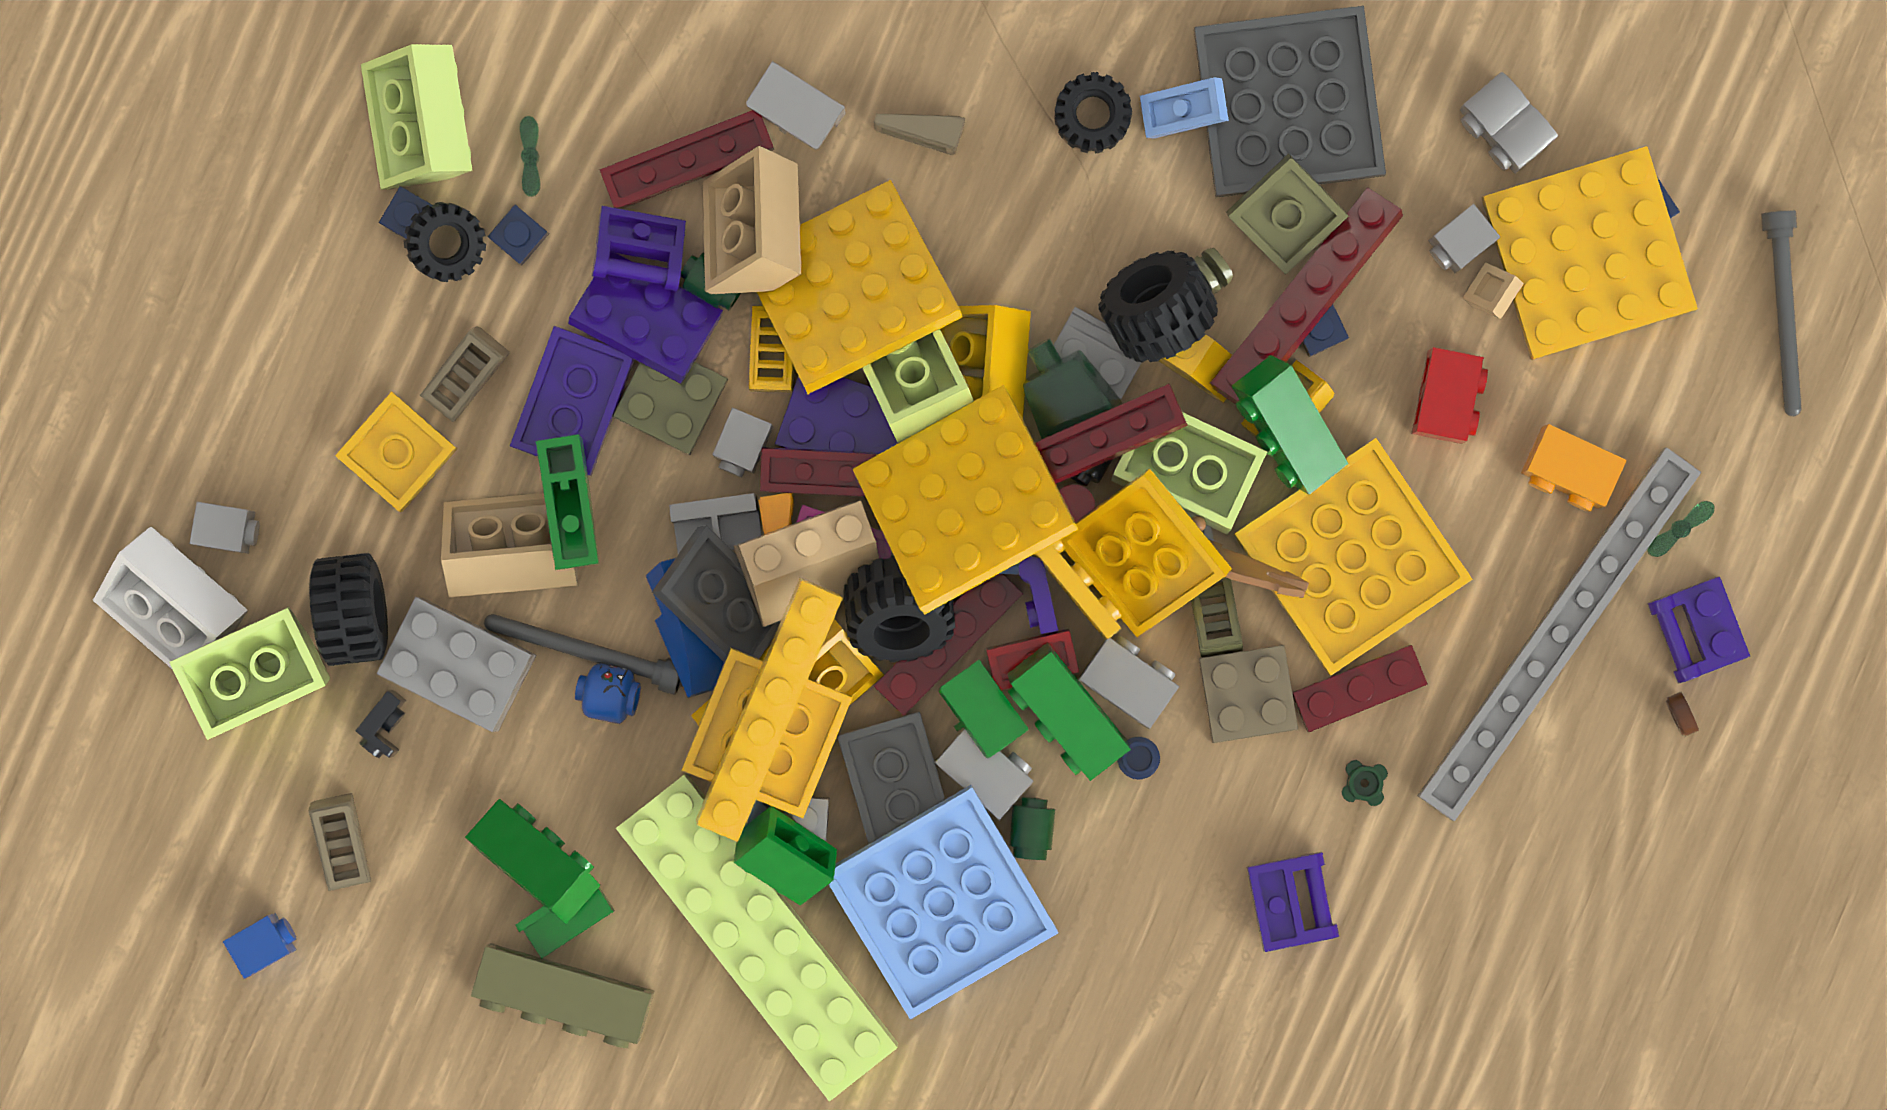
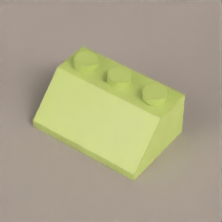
M411 44L361 64L381 190L447 180L472 171L471 150L468 145L464 108L461 102L457 65L452 45Z
M289 607L169 662L207 740L326 686L330 680V676L312 639Z

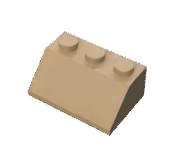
M758 146L703 181L705 292L725 294L774 291L801 274L797 163Z
M544 493L444 502L441 563L449 598L577 586V567L555 570Z
M861 501L845 504L733 546L763 627L782 620L799 578L840 594L843 598L844 585L848 584V577L852 573H858L857 568L864 564L870 565L873 563L872 560L879 558L876 541Z

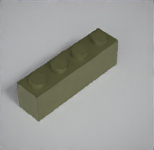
M490 943L485 946L471 997L481 999L479 1006L502 1013L505 1011V1007L522 1011L521 1018L524 1020L545 1025L546 1020L551 1019L563 1023L562 1030L568 1033L586 1037L588 1031L605 1035L603 1042L627 1049L629 1043L638 1044L641 1040L654 991Z

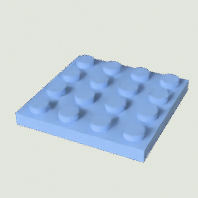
M972 785L837 862L835 865L834 881L829 884L909 1019L914 1018L1058 934L1056 926Z

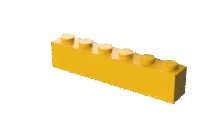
M799 578L696 817L698 826L738 842L841 603L842 597L840 594Z

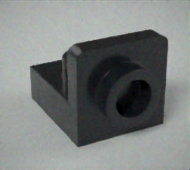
M389 690L385 693L355 730L363 737L359 742L360 745L377 758H380L383 754L391 758L399 751L397 747L380 734L383 729L390 733L405 715V712L400 708L406 700L394 690Z

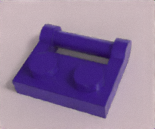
M602 206L598 221L592 277L605 279L606 275L663 284L664 289L677 291L681 276L686 221ZM613 252L667 262V268L609 258V253Z
M1029 556L1020 562L1019 576L1021 580L1030 585L1033 598L1032 601L1025 602L1030 628L1039 626L1040 635L1058 631L1043 562L1037 557Z
M1720 577L1712 578L1647 603L1651 615L1657 616L1677 668L1673 672L1678 684L1751 657ZM1679 605L1683 607L1703 659L1695 663L1691 660L1672 608Z
M1323 852L1310 853L1247 867L1264 952L1339 937L1337 923H1332L1321 866L1325 865ZM1300 870L1305 871L1316 926L1305 930L1293 872Z

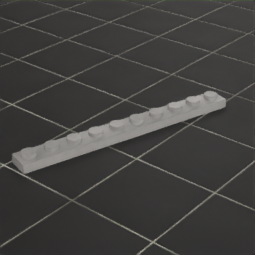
M1667 447L1662 449L1417 795L1419 798L1450 820L1455 821L1701 474V471Z

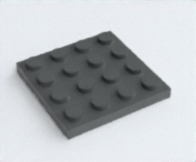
M1364 6L1194 27L1200 81L1213 77L1222 78L1229 120L1206 126L1215 198L1246 194L1288 153L1319 184L1383 177L1386 175Z

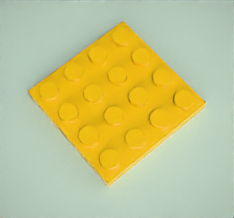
M1648 146L1482 197L1488 221L1500 235L1495 244L1503 270L1515 275L1524 283L1513 299L1531 360L1698 309Z
M891 180L800 224L801 274L774 291L757 292L807 394L963 317L959 306Z
M1004 385L853 468L914 599L924 614L1078 530L1017 407Z
M1377 438L1348 456L1346 460L1349 464L1310 495L1299 489L1233 534L1249 557L1283 572L1288 571L1309 583L1304 598L1277 594V591H1271L1329 676L1473 580Z

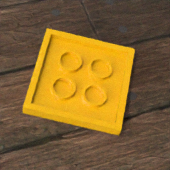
M1150 468L1075 522L1078 530L1060 539L1066 548L1067 554L1075 563L1078 562L1094 581L1092 584L1122 615L1120 618L1136 637H1139L1217 583L1232 569Z
M1060 540L1035 553L1034 555L1043 562L1046 570L1104 639H1109L1121 629L1116 622L1122 616L1106 596L1101 597L1099 600L1088 588L1094 581L1078 562L1070 567L1060 553L1066 548Z
M730 648L681 768L682 771L712 782L764 662L763 660ZM807 679L756 800L804 818L852 696Z

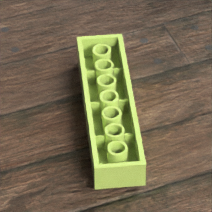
M685 774L616 829L830 1102L896 1050L898 1042L785 897L734 864L737 841L697 825L696 817L703 804L705 795L691 777Z

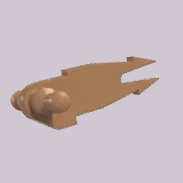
M1196 515L1191 518L1201 531L1205 529L1206 521L1203 517ZM1209 540L1232 568L1225 576L1226 578L1277 591V594L1304 598L1309 584L1307 581L1288 571L1283 572L1249 556L1222 548L1223 544Z

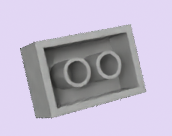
M415 597L377 674L491 732H497L537 655L424 598Z

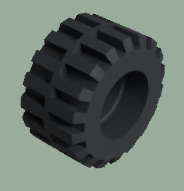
M1165 251L1161 254L1156 252L1148 257L1134 261L1128 267H1124L1118 272L1116 277L1111 278L1107 283L1108 288L1102 291L1100 295L1101 302L1098 304L1101 316L1121 351H1123L1127 358H1134L1137 362H1144L1146 360L1157 362L1162 358L1168 359L1176 356L1181 351H1186L1192 347L1193 343L1200 341L1205 336L1204 332L1212 327L1215 322L1213 318L1218 313L1216 306L1218 303L1196 261L1192 257H1188L1187 253H1175V251Z
M369 553L316 559L310 573L309 598L314 636L322 658L328 666L382 660L388 642V618L384 587L377 563Z
M894 556L887 559L878 558L872 560V564L862 565L857 568L858 573H852L848 577V584H845L843 589L847 636L852 647L858 648L860 654L864 656L871 655L872 659L878 661L917 660L918 657H927L933 654V650L943 648L946 645V640L952 638L954 634L953 629L955 628L953 600L924 614L919 609Z

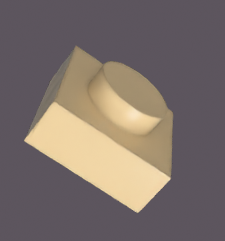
M1485 262L1463 296V299L1469 305L1501 319L1524 283L1515 275Z

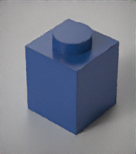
M276 913L264 917L223 941L244 979L296 951L292 943L296 940V935L291 925L284 917L279 920Z

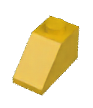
M1206 334L1200 341L1193 343L1192 347L1186 351H1181L1174 357L1159 360L1160 363L1220 402L1224 403L1227 399L1212 388L1211 381L1231 358L1232 354Z

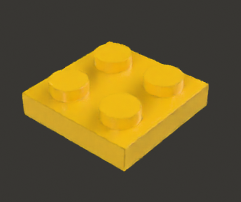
M391 391L335 456L397 511L402 513L458 448Z

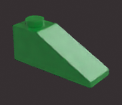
M578 434L536 441L555 570L599 564L582 437Z

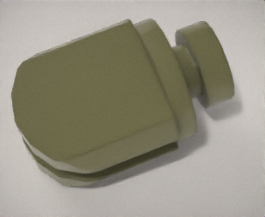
M1215 248L1204 250L1201 253L1202 256H1196L1194 260L1212 293L1215 294L1223 286L1225 288L1229 284L1233 273Z

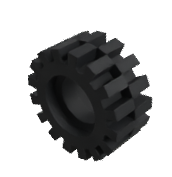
M1091 72V75L1084 76L1083 73L1078 75L1075 80H1070L1065 84L1062 92L1060 91L1055 106V124L1058 126V133L1062 139L1065 138L1068 141L1069 146L1080 148V152L1088 153V151H1095V153H1101L1104 149L1109 148L1110 150L1116 146L1117 142L1126 135L1132 117L1131 99L1129 94L1125 93L1124 86L1120 82L1116 83L1113 81L1112 76L1107 74L1105 77L1098 75L1099 72ZM1089 97L1102 99L1110 110L1108 122L1097 129L1083 126L1077 118L1076 110L1078 105Z
M436 202L433 206L426 205L422 207V212L419 214L415 213L411 217V220H413L411 226H406L405 229L407 240H404V248L408 250L409 254L407 257L409 261L421 273L441 282H448V280L458 281L462 280L461 276L465 274L471 275L475 271L473 269L475 264L480 265L483 260L480 257L481 252L486 251V243L483 242V237L486 235L484 229L478 224L480 221L476 216L469 213L470 211L452 203ZM452 226L460 235V248L456 254L449 258H438L430 249V236L438 227Z

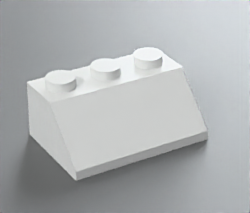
M149 527L118 553L93 599L97 605L171 669L170 661L235 632L248 611L232 594L226 592L201 567L195 565L174 547L168 539L164 538L152 527Z

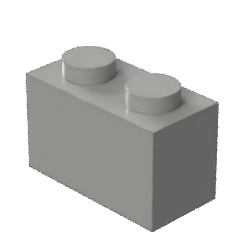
M1119 636L1116 641L1111 638L1105 639L1078 680L1150 729L1179 688L1177 684L1172 682L1176 674L1156 660L1149 666L1139 659L1137 655L1140 649L1122 636Z
M965 728L935 761L942 770L964 789L972 785L983 806L999 820L1033 783V780L1027 775L1032 768L1015 752H1012L1008 758L1001 751L990 758H986Z

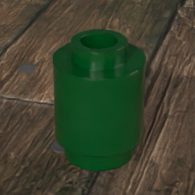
M704 252L699 258L691 255L681 271L680 277L685 279L683 289L716 309L721 306L730 311L741 293L710 294L705 292Z
M1022 797V805H1013L1009 846L1013 847V856L1015 858L1046 860L1047 850H1052L1056 809L1047 808V799Z

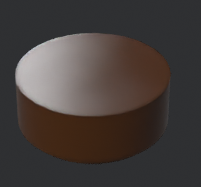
M1682 692L1667 697V706L1681 735L1686 737L1699 731L1695 718Z

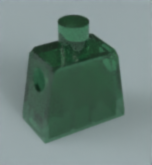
M1050 338L1028 350L1038 372L1026 379L1023 388L1041 439L1122 404L1118 395L1082 351H1075L1061 359Z

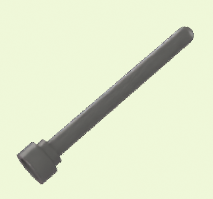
M1790 210L1762 213L1761 218L1762 231H1767V239H1772L1784 410L1789 416H1797L1801 412L1802 406L1789 238L1794 237L1793 229L1797 228L1796 211Z
M495 614L488 615L484 620V625L489 631L599 664L628 669L633 674L652 679L651 684L658 685L659 691L676 695L681 681L669 657L666 661L658 659L656 663Z

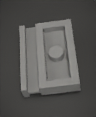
M1074 307L1045 360V363L1117 402L1121 401L1141 362L1135 361L1134 358L1129 359L1124 355L1106 323L1077 307Z

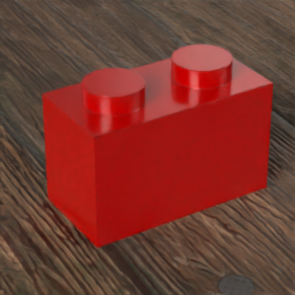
M1435 347L1428 350L1411 434L1458 444L1467 442L1469 435L1475 436L1480 418V411L1474 410L1477 393H1484L1488 378V369L1482 368L1484 357Z

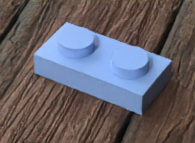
M1213 77L1140 96L1146 138L1155 139L1229 121L1222 78Z

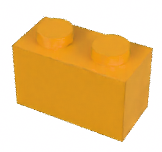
M1547 424L1541 428L1521 473L1530 477L1528 484L1548 494H1552L1553 490L1556 489L1569 495L1567 500L1569 504L1591 512L1593 507L1597 509L1606 507L1627 460Z

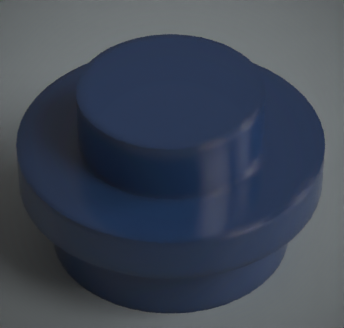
M1144 737L1128 739L1131 750L1117 760L1120 770L1132 779L1140 780L1150 777L1155 773L1160 763V753L1157 746L1151 740Z

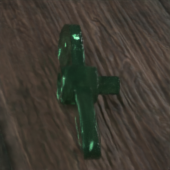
M526 116L520 122L519 128L524 148L521 152V160L524 163L522 189L527 196L534 197L539 193L541 187L537 168L540 155L536 150L539 126L533 117Z
M1710 501L1698 503L1683 520L1675 521L1670 530L1655 537L1647 549L1648 554L1652 557L1666 554L1679 538L1687 537L1692 528L1704 523L1713 515L1715 510L1714 504Z

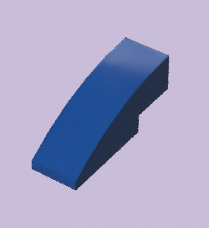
M675 558L659 562L646 575L652 591ZM654 595L662 613L655 622L687 697L690 698L713 691L725 662Z

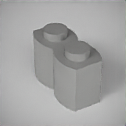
M1503 72L1498 74L1464 103L1460 109L1464 115L1460 119L1462 125L1474 138L1477 139L1482 136L1492 147L1488 151L1490 157L1504 171L1510 168L1516 174L1558 137V134L1549 122L1530 104L1521 90Z

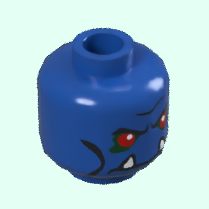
M595 664L587 676H579L575 690V700L582 701V711L586 717L620 724L628 715H635L640 698L641 683L635 682L634 674L628 669Z

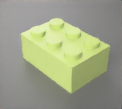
M940 329L862 367L897 443L902 442L974 401Z
M1183 413L1188 426L1122 455L1111 481L1125 487L1150 468L1190 518L1196 515L1201 516L1205 519L1207 526L1228 535L1267 451Z

